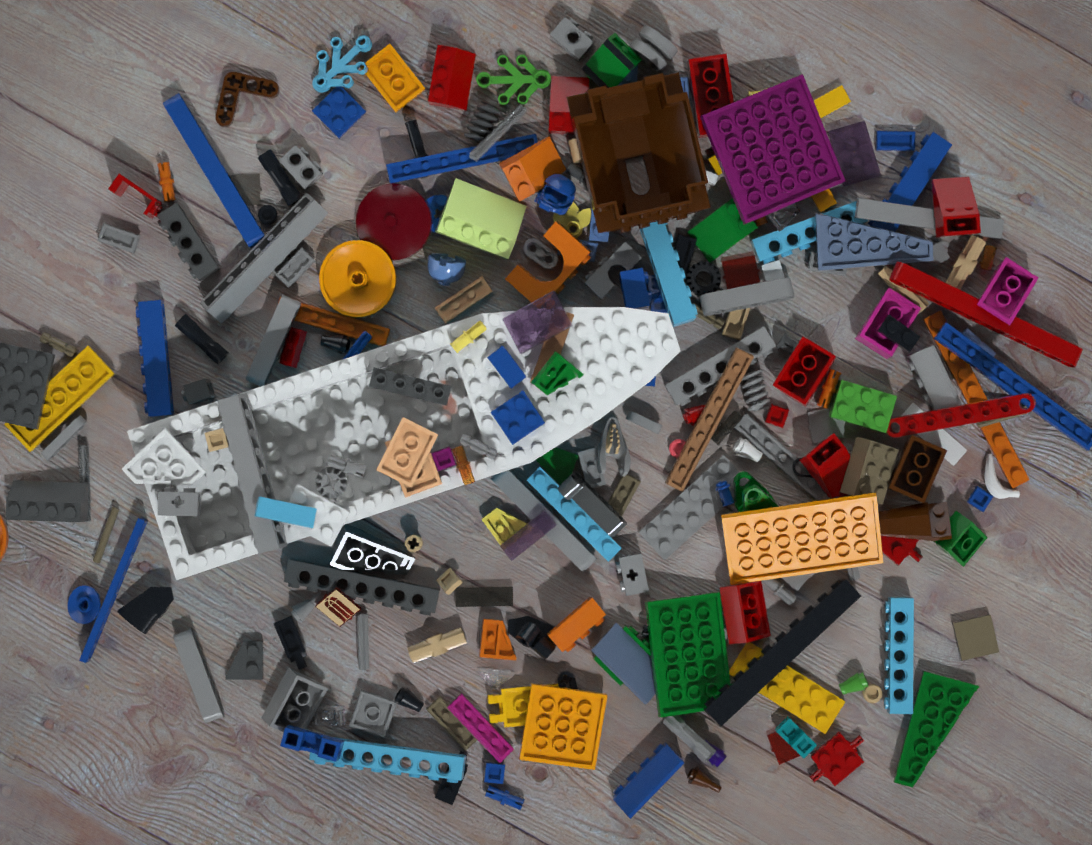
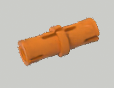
M169 162L157 164L161 180L159 185L162 186L164 202L176 200L173 188L174 179L171 177Z
M833 369L829 370L825 385L821 387L823 390L816 404L821 407L825 399L823 408L826 409L829 408L833 393H836L835 387L841 375L837 371L835 377L832 378L835 372Z

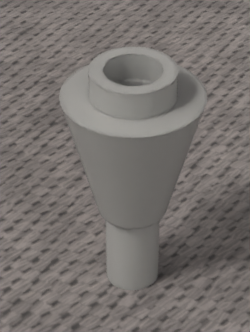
M319 592L310 600L308 599L292 606L290 613L296 621L301 620L303 622L314 606L324 598Z

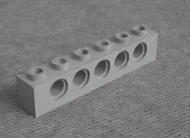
M762 327L665 385V388L675 405L680 404L684 406L691 402L690 397L697 394L699 397L708 391V386L712 384L714 387L716 386L722 373L717 372L716 364L722 362L727 365L736 347L754 356L749 365L751 366L757 362L756 358L760 355L766 357L773 353L772 348L776 345L766 328ZM751 343H756L759 346L757 353L749 351ZM702 372H706L710 376L707 383H702L699 379V375ZM685 382L692 383V392L686 393L683 390Z

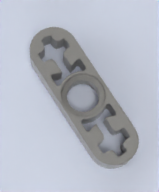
M81 415L78 416L42 451L41 455L47 461L51 460L87 424V421Z

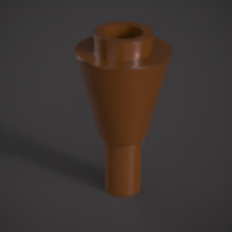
M698 766L692 768L687 775L689 784L710 788L717 793L722 788V786L713 782Z

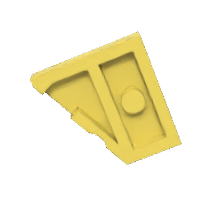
M496 508L482 518V521L503 550L534 529L531 525L499 508Z

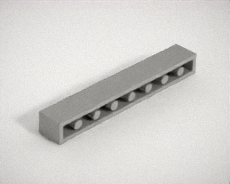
M306 193L216 285L200 304L222 324L257 289L258 285L265 278L269 277L271 272L284 261L286 256L297 248L298 244L311 233L316 225L324 220L328 212Z
M244 393L217 400L218 411L222 416L224 424L223 430L229 442L228 449L232 454L233 467L239 480L238 486L244 498V508L248 513L249 527L253 532L254 546L258 554L286 547L288 545L282 522L254 516L259 496L274 500L275 496L248 395Z

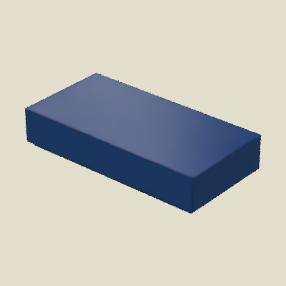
M876 131V151H915V131Z
M501 346L487 357L511 389L526 378V375L504 346Z

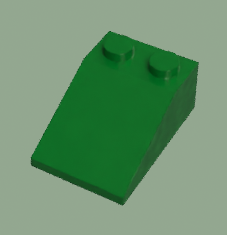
M732 198L687 233L690 237L697 239L696 246L707 261L711 263L758 227L753 221L743 225Z

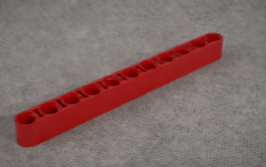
M897 261L889 278V281L1068 367H1076L1083 351L1082 348L1018 317H1015L1011 325H1008L978 306V298L905 263Z

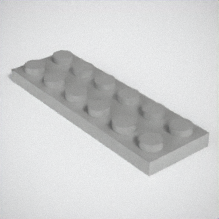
M724 455L721 456L644 526L639 533L665 561L723 508L720 495L715 490L717 483L727 481L730 484L729 489L732 498H734L733 480L739 471ZM742 478L739 485H746L748 481Z

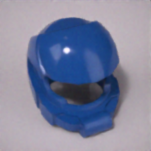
M554 174L545 180L546 185L544 189L537 193L534 202L547 212L551 211L559 215H565L575 198L576 187L569 178L561 174Z

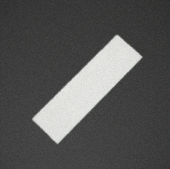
M912 403L901 416L921 413L923 411ZM944 429L918 433L923 440L946 449L947 452L944 458L953 466L967 452V449Z

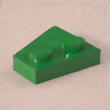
M555 351L531 383L544 394L549 395L555 392L556 389L568 385V382L576 377L581 378L584 374Z

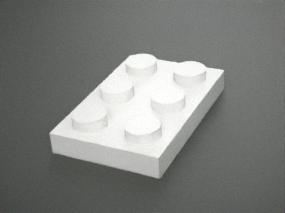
M297 484L288 503L317 509L313 528L289 525L332 547L350 511Z

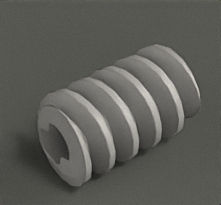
M762 370L745 374L741 381L746 382L741 388L748 389L743 395L750 397L745 402L746 404H752L747 409L748 411H758L772 407L766 406L770 399L764 398L768 391H762L766 387V384L760 383L764 377L758 376Z

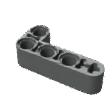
M574 471L558 487V491L567 500L573 499L612 538L627 525L625 519L577 472Z

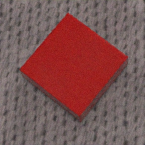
M771 404L770 406L772 407H769L765 422L783 428L789 410Z

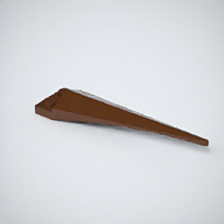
M925 502L878 512L881 536L927 541L952 539L948 502L930 504Z

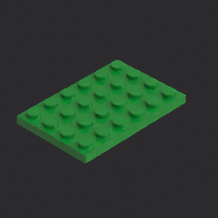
M720 592L645 602L658 717L662 718L704 711L703 709L706 707L704 703L712 696L716 698L720 694L718 690L726 683L728 685L731 684Z

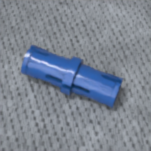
M491 785L488 786L487 790L494 792V794L486 791L485 797L497 800L501 805L506 804L521 810L522 805L515 802L523 804L524 798L514 796L507 790L502 791Z

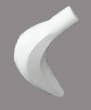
M988 454L984 472L987 490L995 498H1019V490L1007 489L999 483L995 472L993 456Z

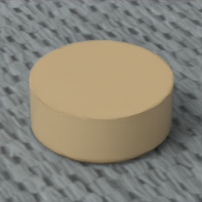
M869 684V687L862 691V695L867 702L877 703L882 698V690L876 684Z

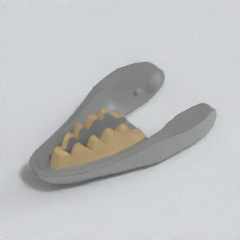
M610 417L605 424L598 448L597 471L600 474L605 473V456H613L618 460L620 476H625L629 472L631 465L629 450L625 444L618 419Z

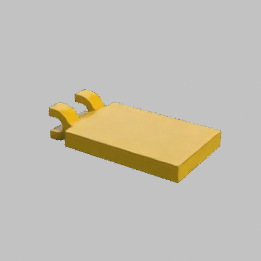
M554 683V684H544V685H549V686H556V687H558V683ZM531 686L501 688V694L487 695L488 703H499L500 713L489 714V722H503L504 728L524 726Z

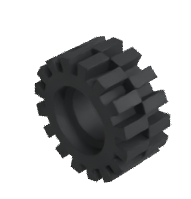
M699 261L693 264L687 272V286L695 295L701 296L715 292L721 283L719 269L715 264L708 261ZM701 271L708 272L711 276V282L707 286H701L696 281V276Z

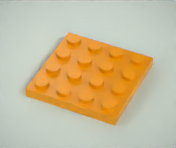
M531 683L519 760L595 770L608 695L606 693Z

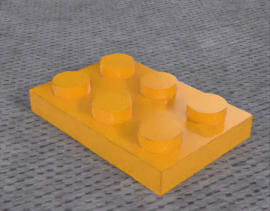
M388 44L365 62L368 67L365 75L395 113L426 90L391 44Z

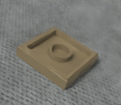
M990 614L952 623L961 661L999 652Z

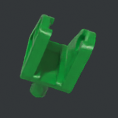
M742 471L736 474L733 485L735 507L738 512L779 507L769 491L750 473ZM747 478L748 483L741 486L739 485L740 479Z

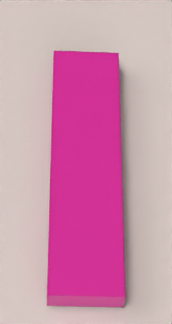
M462 693L447 707L499 763L514 750Z

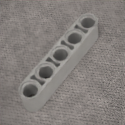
M782 278L703 294L699 298L703 315L711 316L786 301L795 296L790 278Z
M285 295L281 297L248 371L247 381L260 387L266 385L298 313L301 302Z
M193 629L173 635L204 722L209 723L224 717L222 705Z

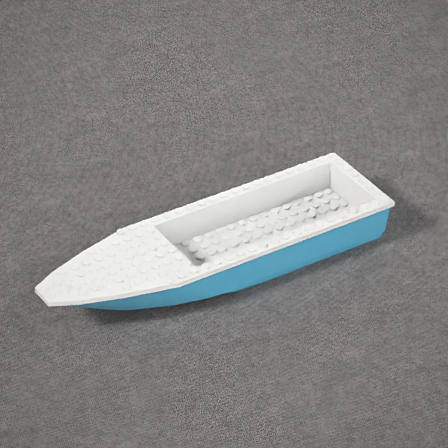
M626 307L557 308L574 314L561 356L584 375L581 378L576 377L568 382V385L556 389L555 392L549 395L544 394L535 385L531 384L530 381L556 308L478 314L240 394L247 393L275 500L288 502L297 484L322 496L316 489V478L320 471L330 467L327 465L329 455L345 460L349 458L352 462L367 466L363 478L345 473L347 488L341 496L332 499L322 496L350 511L344 523L345 525L529 464L598 421L649 383L681 351L669 314ZM478 321L483 322L487 328L486 331L473 340V344L469 343L459 353H456L450 343ZM501 346H504L526 375V378L512 389L487 358ZM373 368L449 385L452 388L448 404L446 406L369 387ZM521 391H524L545 423L512 445L491 412ZM218 401L127 431L136 456L166 428L206 471L193 485L145 484L176 580L258 554L254 546L253 532L249 527L248 513L244 508V498L238 486V476L233 467L232 454L228 448L209 452L204 434L223 428L222 416L218 411ZM402 417L438 434L430 452L432 453L450 446L456 462L455 466L438 471L442 481L441 485L406 498L399 481L376 470L387 449L385 442L392 439ZM466 434L471 439H476L488 445L489 448L496 449L497 454L495 458L490 459L485 454L482 455L470 449L469 446L466 447L460 444L462 436ZM328 474V482L323 486H331V488H333V490L335 491L334 484L337 483L339 479L332 480ZM164 487L176 488V492H183L184 488H196L195 492H201L200 516L158 515V491H164ZM179 496L175 503L180 507L181 504H184V500H180ZM282 522L287 544L310 536Z

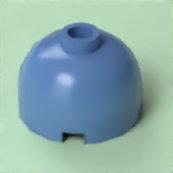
M432 253L428 257L429 275L434 280H437L439 285L449 286L450 283L457 282L463 276L466 267V260L455 255L454 259L448 257L449 254Z

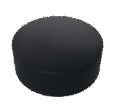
M264 205L259 209L258 217L262 223L269 225L277 220L278 212L273 206Z

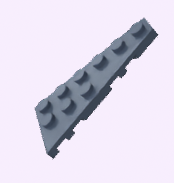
M815 213L817 269L819 271L896 264L897 261L902 263L933 261L932 240Z

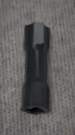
M270 149L261 154L258 160L268 172L287 205L290 207L297 203L302 196L288 178L273 151Z
M187 314L182 316L175 324L176 328L189 337L216 364H220L229 352L205 333Z

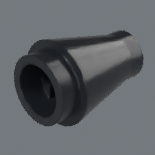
M323 334L321 346H325L340 354L347 353L350 347V338H346V335Z
M401 687L394 699L398 705L417 712L424 705V702L408 688Z

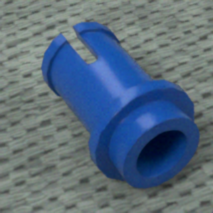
M727 481L717 483L715 490L720 495L722 506L733 504L734 500L729 489L730 484Z

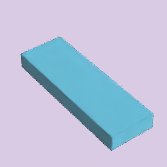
M259 496L254 516L313 528L317 509Z

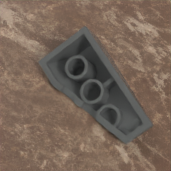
M345 524L335 540L330 565L351 572L360 570L367 573L376 571L384 572L385 574L407 575L415 561V557L359 528Z

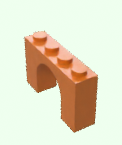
M555 221L543 236L563 256L564 266L561 274L555 280L541 281L529 273L522 265L518 264L505 278L538 309L542 307L546 309L553 301L551 297L555 292L559 294L566 287L563 283L568 278L572 280L578 273L576 270L580 264L584 266L591 258L589 254L592 251L558 221Z

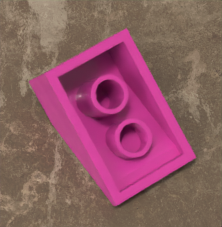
M1006 257L993 273L977 305L1008 325H1011L1037 282L1038 277Z
M888 288L855 339L888 359L892 357L898 346L877 332L878 328L887 315H891L910 328L921 307Z

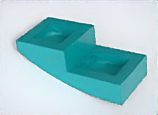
M788 716L774 729L803 759L817 746Z

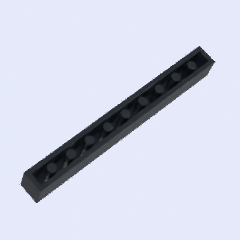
M846 579L835 581L830 586L832 590L828 594L825 592L816 599L818 603L814 607L812 605L807 607L802 612L804 616L800 620L798 618L793 620L789 624L790 629L786 633L784 631L779 633L775 637L776 642L772 646L770 644L765 646L760 651L762 655L758 659L756 657L751 659L746 664L748 668L744 672L741 670L732 677L734 681L730 685L727 683L718 690L720 694L716 698L712 696L704 703L706 707L703 710L718 727L723 726L861 597Z

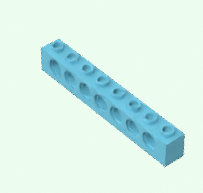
M338 738L345 741L340 759L337 762L317 757L318 755L310 752L309 760H314L315 764L320 765L330 762L335 767L351 765L352 769L363 770L364 767L371 768L372 772L379 773L382 770H388L393 775H401V772L409 773V777L420 778V775L428 776L430 780L445 778L450 783H458V780L461 781L464 778L466 755L344 738ZM347 749L354 752L353 759L346 757L345 752ZM365 752H370L373 755V761L369 762L364 758ZM384 755L391 756V764H386L383 761ZM403 757L411 760L410 767L402 764ZM421 761H429L430 769H423ZM440 763H447L449 771L443 772L440 769Z

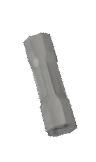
M679 715L668 716L664 719L663 724L687 744L703 762L706 763L714 755L716 750L690 728Z

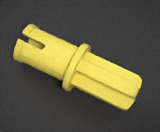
M478 321L466 332L463 331V334L450 343L456 353H459L469 343L473 344V340L485 332L487 328L483 322Z

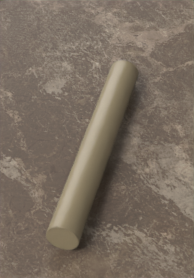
M112 507L93 558V561L96 563L101 562L120 510L118 508Z

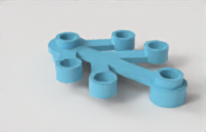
M359 36L356 40V45L342 58L341 48L343 47V41L339 37H333L330 41L333 47L332 68L328 72L327 62L329 54L325 50H320L317 53L319 72L312 82L313 88L317 92H327L330 87L344 86L345 88H351L353 86L354 80L351 76L344 75L341 79H333L337 74L358 73L363 75L367 72L368 67L364 62H358L356 65L347 64L360 51L368 52L371 50L372 41L368 36ZM365 40V43L360 45V42ZM336 41H339V44L337 46H334V43ZM326 54L324 59H320L321 55ZM360 66H364L363 70H358ZM347 79H350V82L348 84H345V81ZM321 80H324V83L322 85H319V82Z

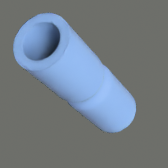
M968 327L962 332L964 336L993 357L995 356L996 352L986 343L982 342Z

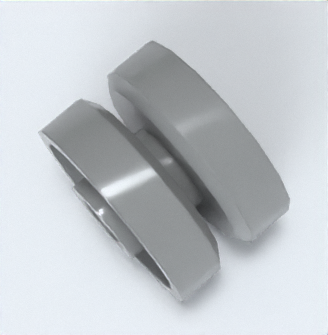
M645 25L639 32L641 40L634 39L629 47L643 59L642 62L661 73L667 66L665 58L672 59L678 50L666 37Z

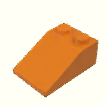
M549 136L498 163L519 202L541 190L546 185L545 180L549 176L562 174L566 171Z

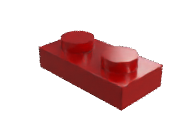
M291 327L282 351L280 364L297 368L307 331Z

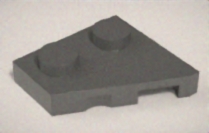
M243 641L225 680H263L264 641Z

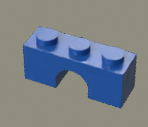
M288 725L285 727L280 746L295 751L312 752L317 754V757L337 762L340 759L345 740Z

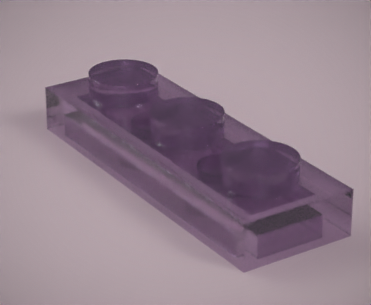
M544 510L502 543L500 547L512 561L557 524L547 511Z

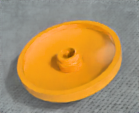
M362 240L347 241L333 248L325 257L319 273L320 289L327 303L337 312L350 317H366L383 309L392 298L396 287V270L389 255L379 246Z

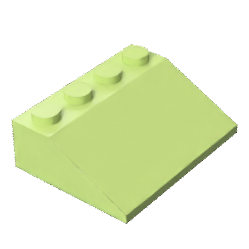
M455 178L435 232L508 260L516 242L527 206Z

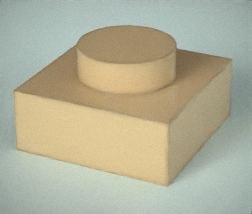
M223 428L204 433L209 452L228 448L229 443Z
M451 568L436 580L448 595L463 583Z

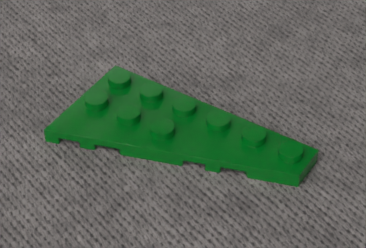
M927 671L922 672L913 706V714H911L894 776V783L913 788L925 770L926 765L935 755L936 750L943 743L958 720L959 715L980 686Z

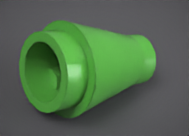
M857 672L843 683H840L839 687L844 695L863 691L866 687H869L864 673L859 674Z

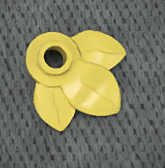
M573 202L565 215L554 213V223L558 221L569 232V228L575 226L577 231L572 234L578 238L582 234L583 228L588 226L591 221V210L586 208L580 211Z

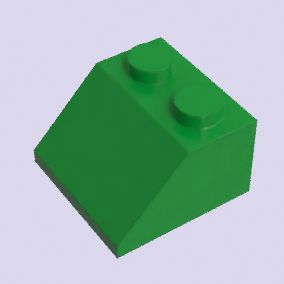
M955 511L950 516L952 539L933 542L964 567L988 537L971 520Z

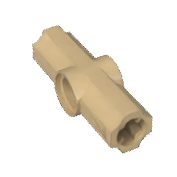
M974 235L970 236L963 251L956 257L952 265L953 269L945 283L961 290L965 280L971 275L977 265V259L986 244L985 241Z
M893 264L885 265L877 274L892 290L921 307L919 311L921 313L929 303L925 298L889 281L894 266Z
M461 627L444 634L440 633L431 636L423 642L407 647L414 663L430 656L435 657L444 654L449 649L466 644L467 641Z

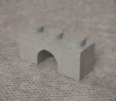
M619 242L611 250L614 252L611 257L605 256L598 264L600 268L596 272L592 270L585 277L587 280L585 285L600 300L615 286L608 278L609 269L614 266H620L625 271L631 270L642 258L626 242L623 244Z

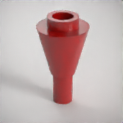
M705 405L684 409V414L682 415L685 422L694 426Z

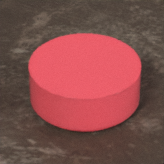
M682 439L673 440L669 446L670 454L678 458L686 442Z

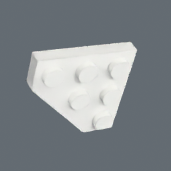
M166 428L122 468L135 484L193 485L206 473L203 467Z

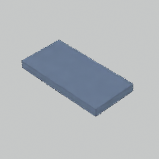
M615 623L591 651L644 704H647L656 694L652 659L618 623Z

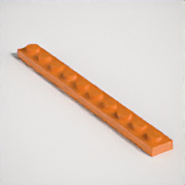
M940 310L924 318L923 321L966 403L988 400L970 365L934 339L943 324L947 322L942 311ZM1000 422L980 427L1011 489L1029 481L1030 479Z

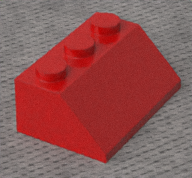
M437 45L428 98L429 105L467 111L476 58L475 53L456 47Z
M802 336L772 386L806 407L834 363L836 356Z
M761 581L719 588L729 644L748 643L771 636Z

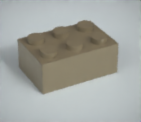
M856 437L840 492L851 496L876 493L877 503L883 505L899 449Z

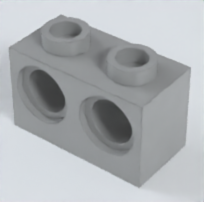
M295 145L279 161L305 190H308L323 176L320 172L322 168L316 161L312 163L307 158L310 154L303 147L298 148ZM300 155L301 161L298 164H292V156ZM312 169L314 171L313 177L305 178V170Z

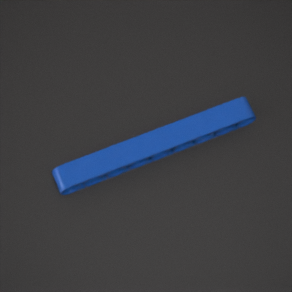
M178 93L163 102V105L243 239L251 249L265 234L182 96Z

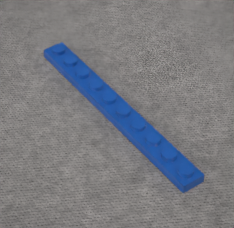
M947 322L943 324L934 337L936 341L1008 394H1032L1036 400L1035 408L1032 410L1034 413L1086 451L1090 450L1092 447V429ZM1022 398L1021 403L1029 408L1030 401L1027 398Z

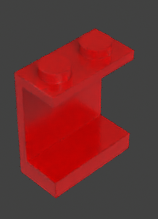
M118 174L108 190L122 197L130 185L152 200L143 214L152 219L154 216L157 217L163 209L161 207L163 203L123 175Z

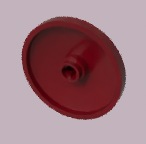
M397 183L384 184L371 190L361 201L356 214V230L360 240L379 246L389 255L391 260H403L415 255L427 243L432 230V214L427 201L415 189Z

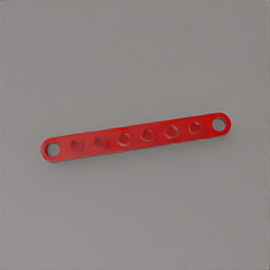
M1023 393L894 417L890 419L887 434L896 438L1026 414L1035 408L1036 400L1032 394ZM1022 398H1027L1030 401L1029 408L1021 406ZM893 422L898 423L900 426L898 433L891 430Z

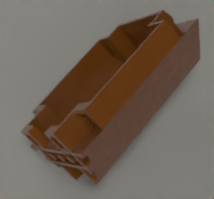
M679 72L664 76L663 73L647 76L641 81L610 88L606 86L588 89L582 94L566 97L598 233L619 230L620 233L632 231L631 228L639 226V229L650 227V223L657 222L660 225L668 223L669 220L675 218L676 220L688 218V214L711 208L705 186L708 184V179L687 92H683ZM643 156L650 184L649 191L646 194L638 195L632 190L625 162L626 159Z

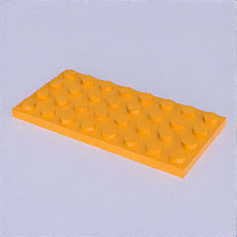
M876 493L721 515L731 585L883 563Z

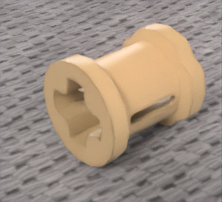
M416 534L410 535L405 540V546L410 552L420 550L423 545L422 538ZM414 538H416V542L419 543V546L411 548V544L409 543V541H412Z

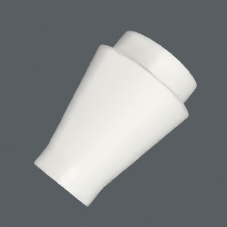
M739 438L733 447L736 455L758 462L763 454L746 438Z

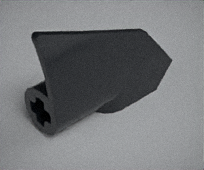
M150 587L117 612L140 632L147 634L174 600L172 587Z
M530 616L508 620V633L523 646L533 649L544 660L555 650L556 644L547 635L555 626Z

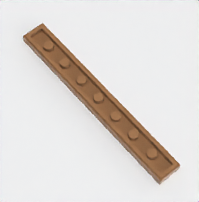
M737 347L735 348L665 481L667 485L683 492L754 358L753 355Z

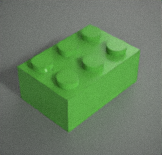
M839 380L828 417L886 433L897 396Z

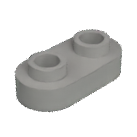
M531 238L524 243V253L541 267L552 269L557 265V254L538 239ZM531 245H535L537 247V250L535 252H531L529 250V247ZM547 256L552 258L551 263L545 262Z

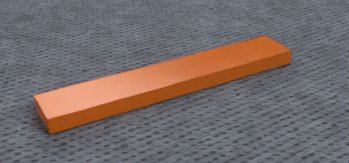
M301 303L294 320L354 339H358L362 332L366 331L372 336L368 343L381 347L386 345L391 330Z

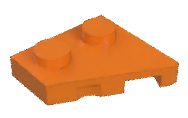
M483 618L479 657L516 660V655L502 620Z

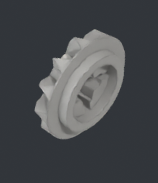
M327 467L318 473L316 489L322 496L332 499L341 496L345 492L347 478L343 471L334 467ZM328 474L332 480L339 479V481H337V483L334 484L335 491L333 490V488H331V486H323L328 482Z

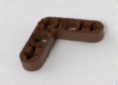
M238 72L227 73L223 81L217 107V123L222 127H229L233 123L240 92L273 99L279 94L278 84L272 80ZM233 76H235L236 80L242 81V78H245L243 81V89L240 88L241 84L234 83V85L231 86V83L228 80L232 79ZM255 80L257 88L255 90H248V81ZM261 82H264V87H270V84L273 85V88L276 89L275 92L268 94L267 90L262 89V93H259ZM228 94L234 96V102L230 105L224 103V97ZM222 106L232 109V112L227 111V116L230 119L226 120L225 123H222L223 121L220 119V116L225 114V110L221 109Z

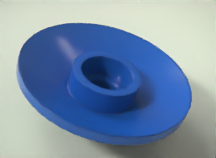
M83 585L74 589L70 594L68 612L75 622L79 624L90 623L97 617L100 611V597L94 588Z

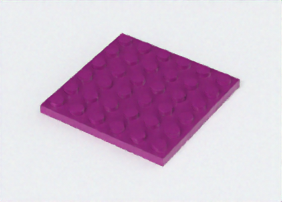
M803 74L700 116L743 225L845 182Z

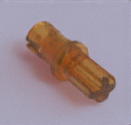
M463 445L451 449L457 463L456 468L459 469L463 483L468 485L475 482L469 465L471 462H468Z

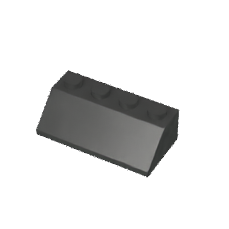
M13 480L6 499V520L88 521L89 483Z

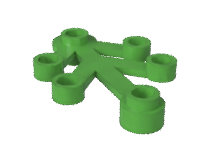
M500 55L497 58V64L500 67H504L512 76H490L487 72H481L477 75L476 81L481 88H487L491 84H512L505 93L498 96V102L503 106L509 103V99L523 84L532 83L524 93H520L517 96L518 103L525 105L528 103L529 97L538 88L544 89L550 85L551 76L549 72L543 69L537 70L525 55H519L516 58L517 65L524 67L531 74L523 75L509 62L507 56ZM505 58L507 62L500 64L499 60ZM519 58H525L526 62L520 64L518 62ZM540 76H543L545 78V81L543 83H540L538 81V78ZM483 77L488 79L486 84L481 83ZM502 96L507 97V101L505 103L500 101V98ZM520 96H525L527 98L526 101L521 102L519 100Z

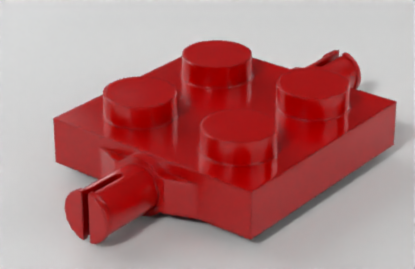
M881 536L882 553L897 566L909 555L917 562L923 557L914 550L919 541L918 539Z
M838 732L811 754L810 757L816 763L818 769L809 776L815 783L820 777L824 776L836 786L863 764L864 761L858 755L856 747L864 742L862 737L859 735L850 742Z

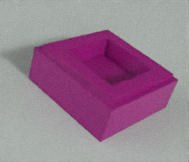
M450 446L431 453L437 471L456 465Z

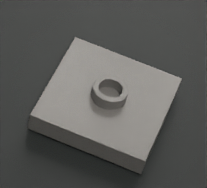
M361 689L349 727L386 738L397 701Z

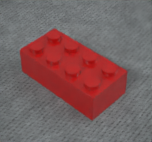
M727 53L692 58L687 61L698 138L708 137L700 116L734 103Z

